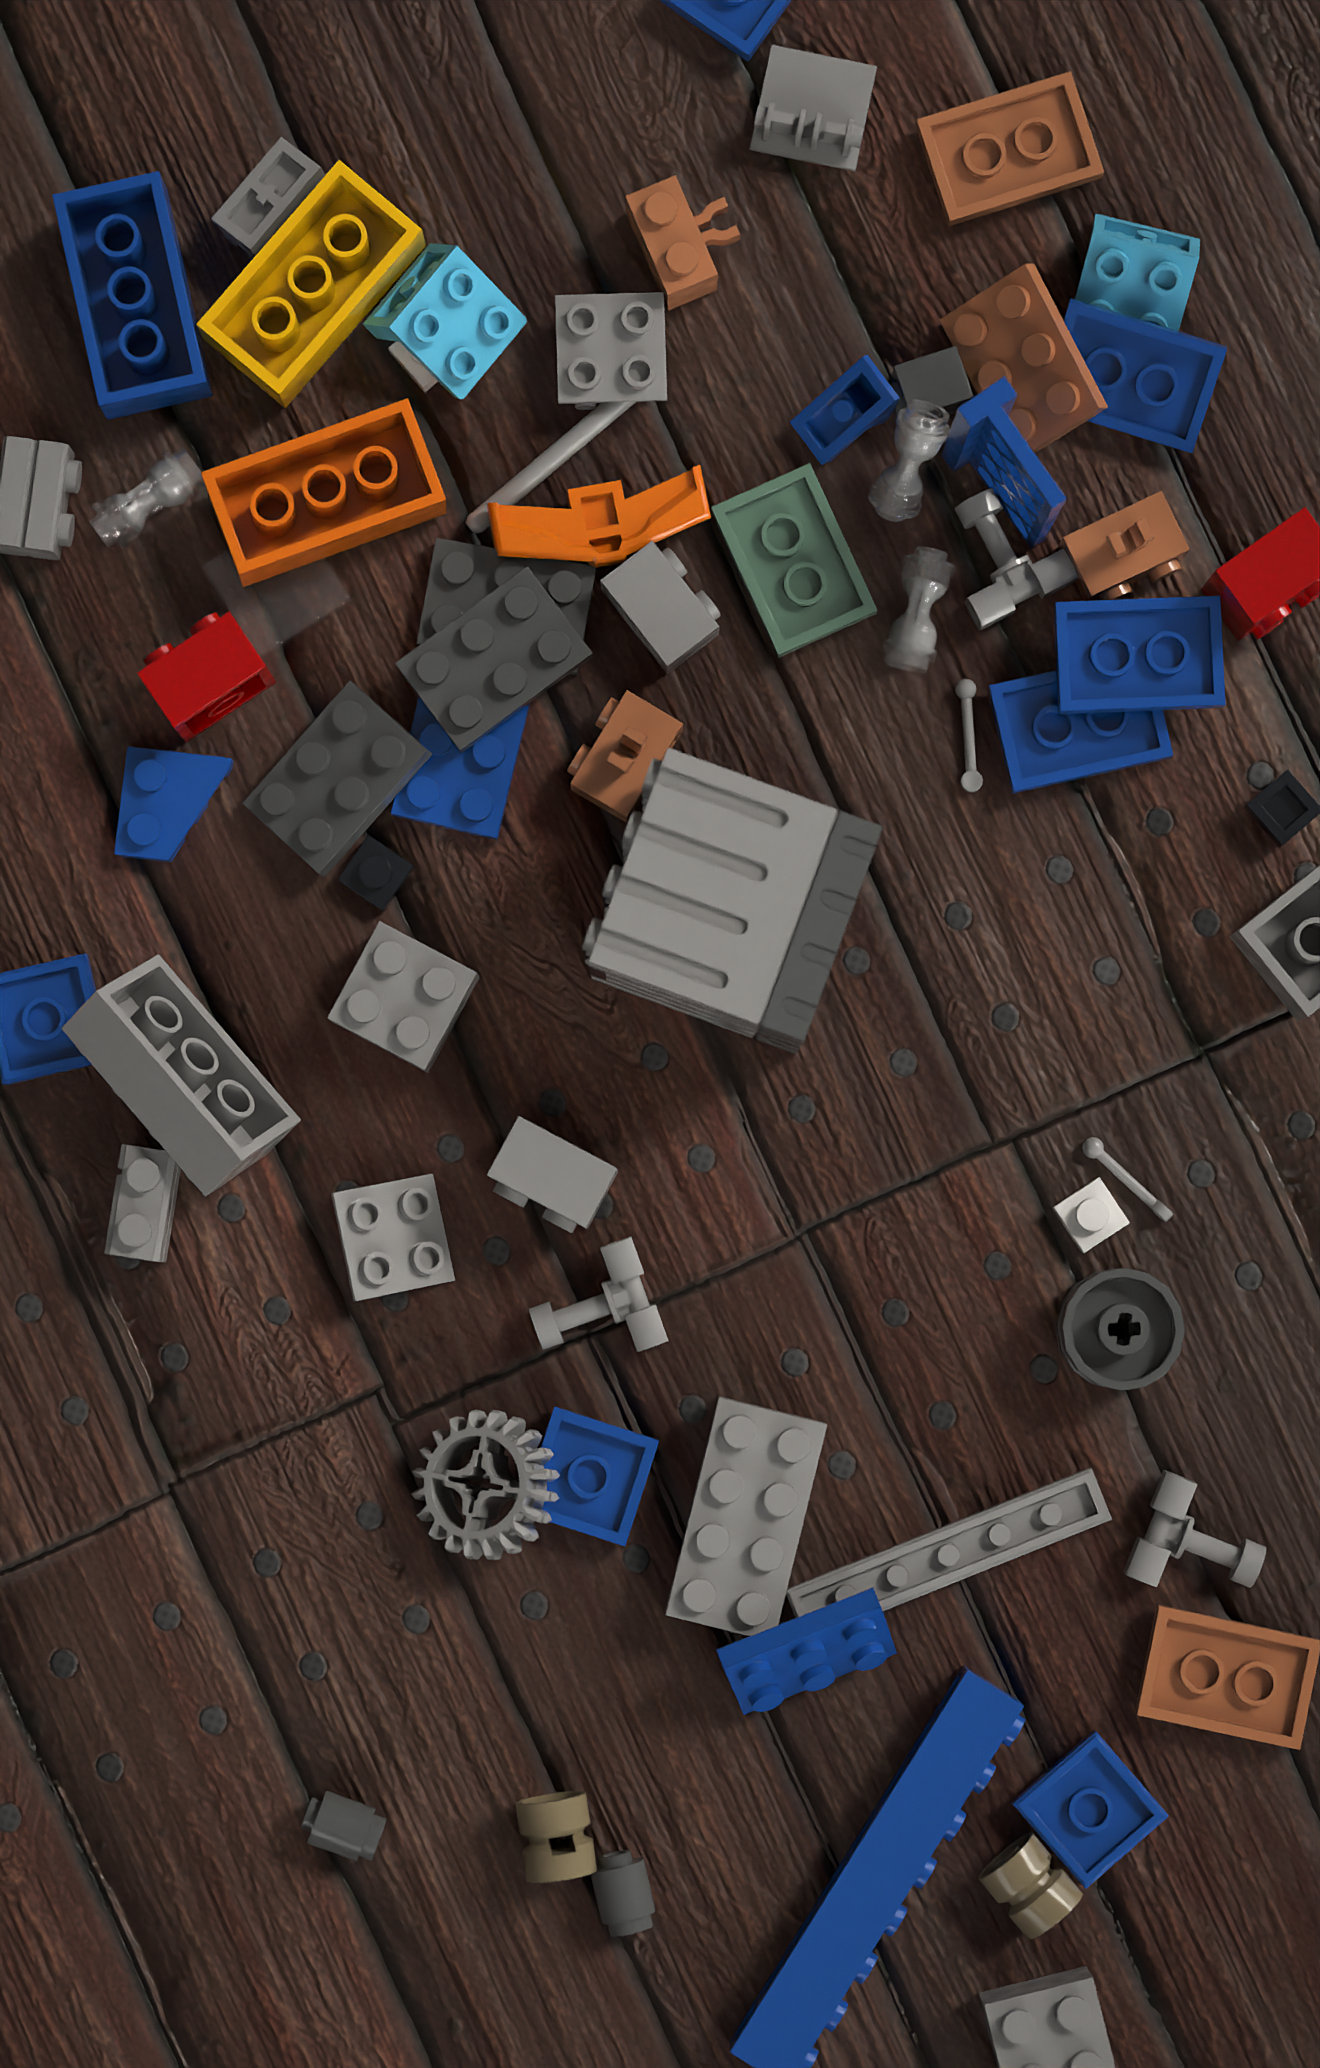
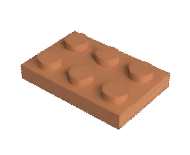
M1071 71L916 120L915 126L948 227L1102 179L1104 175V169Z
M1035 264L1022 265L940 319L952 346H957L963 367L977 394L1004 376L1015 390L1017 397L1009 418L1034 453L1108 408Z
M1157 1604L1135 1714L1300 1750L1320 1654V1639Z

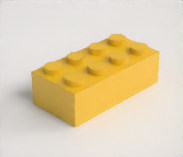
M338 160L196 325L203 340L286 409L426 247L423 231L355 172Z

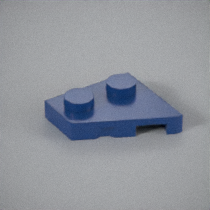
M127 746L114 854L117 857L172 862L184 844L186 835L209 806V800L225 776L228 777L232 771L233 759Z

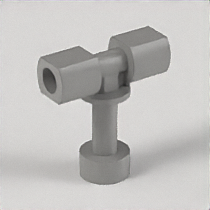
M993 488L982 491L955 507V511L965 529L976 526L998 570L990 575L993 585L967 597L964 602L979 631L1012 615L1016 610L1015 605L1036 594L1041 599H1044L1075 583L1079 578L1072 561L1064 549L1032 564L1028 555L1017 559L995 517V514L1000 512L1003 507Z
M631 1236L600 1247L611 1279L601 1282L604 1290L603 1294L553 1311L549 1301L529 1308V1313L543 1350L564 1343L562 1331L610 1314L613 1315L616 1324L626 1320L637 1352L668 1341L656 1304H649L639 1275L644 1274Z
M1163 1470L1150 1506L1156 1510L1145 1538L1139 1536L1136 1538L1123 1571L1125 1575L1157 1587L1169 1556L1179 1559L1184 1550L1229 1567V1580L1251 1588L1261 1571L1266 1555V1546L1244 1538L1238 1548L1193 1530L1194 1518L1186 1515V1512L1198 1484Z

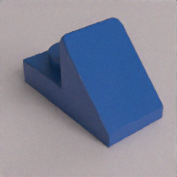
M865 355L793 418L790 423L820 464L823 465L836 458L867 429L884 423L889 419L900 398L870 357Z

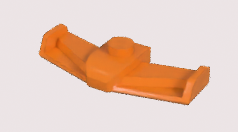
M701 465L692 467L691 470L627 499L624 498L621 480L567 489L566 496L569 509L499 505L497 502L487 503V514L493 544L498 556L584 561L595 568L624 563L628 555L642 549L651 541L656 543L711 518Z

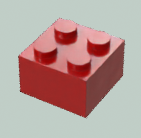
M1306 507L1216 569L1200 589L1205 596H1220L1221 619L1238 642L1250 633L1259 640L1284 622L1283 619L1293 612L1289 606L1295 601L1303 609L1320 597V526Z
M230 611L221 617L215 612L202 618L190 628L189 631L192 634L190 638L175 648L171 643L157 648L143 660L146 667L137 672L174 729L186 743L277 683Z

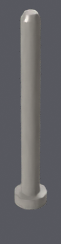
M606 402L598 405L468 515L465 524L474 534L482 533L490 526L487 503L497 502L499 505H515L636 402Z

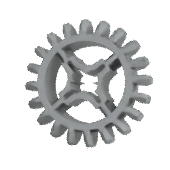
M472 1410L469 1412L467 1421L463 1417L455 1416L449 1419L450 1432L443 1429H437L432 1432L437 1444L436 1449L423 1447L419 1450L423 1458L428 1460L426 1468H416L412 1473L415 1477L424 1479V1488L416 1489L411 1495L416 1500L426 1501L427 1505L416 1516L421 1521H434L428 1535L437 1540L446 1538L444 1548L452 1553H459L463 1549L464 1556L467 1559L478 1560L484 1553L489 1560H499L502 1558L503 1549L507 1553L517 1554L522 1551L521 1538L526 1541H535L539 1538L533 1524L534 1521L547 1524L552 1520L549 1513L542 1508L544 1502H556L559 1499L557 1493L547 1491V1482L556 1480L560 1475L557 1470L544 1469V1464L553 1457L554 1453L549 1448H537L542 1435L537 1430L530 1429L525 1431L526 1422L522 1418L513 1416L507 1420L506 1413L498 1410H492L488 1417L484 1411ZM480 1444L479 1450H473L469 1464L461 1470H456L462 1457L471 1448ZM505 1448L515 1460L519 1472V1482L514 1480L509 1473V1456L504 1454ZM470 1479L478 1481L490 1479V1483L502 1485L503 1489L481 1491L480 1486L470 1485L468 1481ZM452 1488L461 1495L463 1501L462 1514L466 1515V1521L456 1508ZM511 1499H516L509 1514L498 1524L491 1527L492 1520L498 1519V1514L503 1504Z

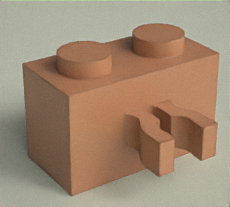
M676 175L626 195V215L659 292H664V304L667 311L717 291L718 273L707 246H726L740 240V232L737 225L724 231L712 228L700 233L699 230L711 226V221L716 216L728 213V204L725 197L711 202L701 214L693 216Z
M1162 491L1064 536L1058 546L1059 551L1062 549L1066 551L1079 577L1075 584L1084 601H1096L1098 599L1120 600L1133 592L1130 584L1149 576L1152 583L1163 580L1182 569L1178 561L1183 560L1190 550Z
M626 690L620 702L614 698L608 701L595 726L602 729V732L592 748L585 744L581 746L567 772L574 776L570 783L572 791L628 823L632 812L636 810L643 798V790L641 789L652 759L655 758L663 761L667 749L674 747L683 732V723Z

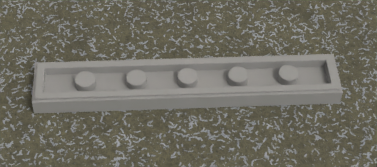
M1089 1467L787 1588L786 1595L795 1618L870 1588H874L882 1611H885L1110 1521L1112 1518L1093 1470Z

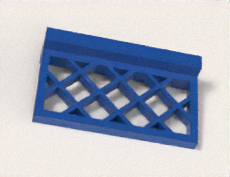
M1004 376L957 409L942 457L953 472H956L967 463L972 465L988 489L993 488L1003 507V511L1032 550L1045 541L1067 498L1009 418L1017 393Z

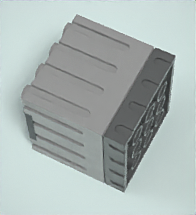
M668 748L663 761L653 758L641 789L643 790L642 810L644 813L632 812L622 839L624 867L613 864L602 893L604 897L603 907H605L604 912L606 913L604 921L593 918L582 950H584L583 954L585 955L584 959H586L585 963L589 965L592 980L752 1039L755 1036V1040L797 1054L806 1038L883 826L842 811L838 814L836 813L837 809Z

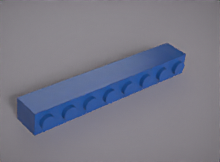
M962 1666L729 2040L730 2053L754 2068L812 2067L819 2053V2050L815 2049L813 2045L824 2028L830 2032L836 2028L849 2003L843 2000L844 1995L853 1981L862 1984L866 1980L878 1958V1955L873 1953L872 1950L883 1933L891 1937L901 1924L908 1909L902 1905V1902L914 1885L921 1889L932 1874L937 1860L932 1858L931 1855L942 1838L950 1842L960 1829L967 1813L961 1810V1807L971 1791L980 1794L990 1781L996 1769V1766L990 1761L1000 1744L1002 1743L1009 1747L1022 1729L1025 1718L1019 1714L1024 1705L1018 1699L966 1666Z

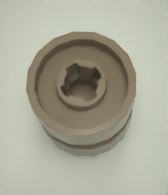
M564 1791L525 1798L515 1803L520 1835L529 1838V1844L522 1850L527 1882L562 1881L586 1876L597 1871L593 1838L584 1835L583 1832L590 1824L586 1791ZM564 1836L565 1845L550 1847L548 1838Z
M1033 1832L1026 1833L1008 1845L985 1866L978 1876L980 1882L998 1903L1009 1902L1011 1904L1008 1915L1028 1940L1037 1938L1056 1925L1077 1905L1083 1896V1893L1062 1868L1052 1870L1049 1867L1052 1855Z

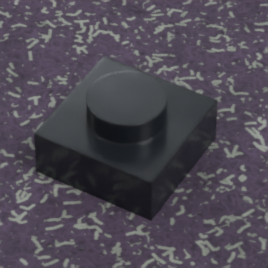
M1288 769L1244 806L1246 811L1279 848L1320 814V805Z
M368 835L338 881L385 912L415 867Z

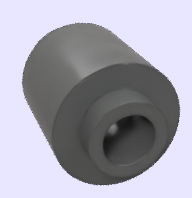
M326 1791L323 1801L312 1797L301 1829L310 1832L307 1844L356 1862L358 1857L372 1861L387 1818L374 1814L376 1808Z
M630 1849L599 1856L600 1866L597 1867L596 1872L591 1874L601 1923L608 1924L610 1936L630 1935L653 1927L651 1914L656 1909L644 1858H632Z

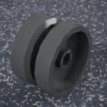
M1114 1268L1092 1272L1073 1284L1059 1305L1055 1323L1058 1349L1070 1369L1091 1384L1121 1391L1146 1387L1164 1376L1180 1355L1185 1333L1181 1307L1169 1288L1149 1273L1128 1268ZM1119 1318L1127 1326V1332L1121 1339L1108 1334L1109 1323H1116Z

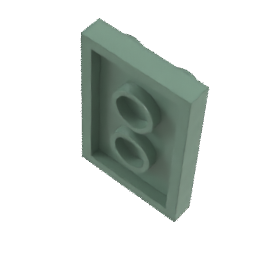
M810 463L711 507L713 518L777 658L877 614L878 610Z

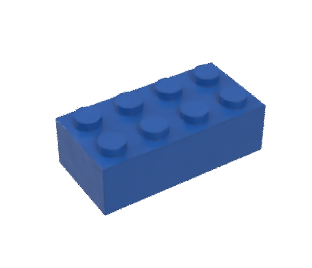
M151 172L53 194L52 197L98 405L107 420L212 397V388L199 330L196 325L197 321L168 191L160 172Z

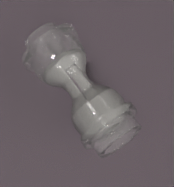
M912 399L908 402L906 408L898 412L895 421L897 427L894 432V442L899 452L898 462L881 472L876 483L871 486L868 493V499L875 507L877 514L887 520L900 522L905 519L914 518L920 512L923 483L918 474V468L922 462L933 458L937 454L950 432V427L947 424L949 414L940 405L924 399Z
M183 447L172 454L169 450L162 454L164 459L157 461L151 466L146 480L127 494H114L107 497L101 505L98 501L91 505L97 515L89 520V522L108 548L115 542H118L122 549L125 550L130 546L128 541L135 539L142 532L146 520L164 506H178L186 502L190 496L195 499L200 495L198 489L204 486L201 470Z
M916 547L915 554L903 555L901 563L904 567L902 585L908 595L909 606L906 612L892 623L888 635L889 639H884L882 649L887 652L885 664L905 671L926 673L929 661L936 659L937 650L934 648L937 634L935 626L930 619L929 611L932 604L946 593L950 577L955 575L956 570L954 564L947 562L948 554L946 552L929 547Z

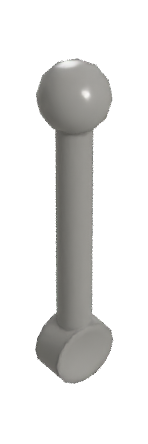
M965 678L957 682L955 686L956 695L961 698L966 773L961 778V786L967 792H976L983 784V778L976 770L972 698L975 696L977 688L972 680Z
M1090 1137L1084 1141L1082 1146L1083 1153L1089 1158H1097L1148 1205L1161 1220L1167 1222L1173 1216V1213L1162 1202L1157 1200L1104 1151L1103 1142L1099 1138Z

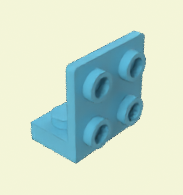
M1095 213L1090 231L1088 251L1075 300L1179 331L1199 261L1200 239Z
M430 243L365 320L363 325L377 339L400 342L454 398L463 399L523 328L527 320L516 306L457 245Z

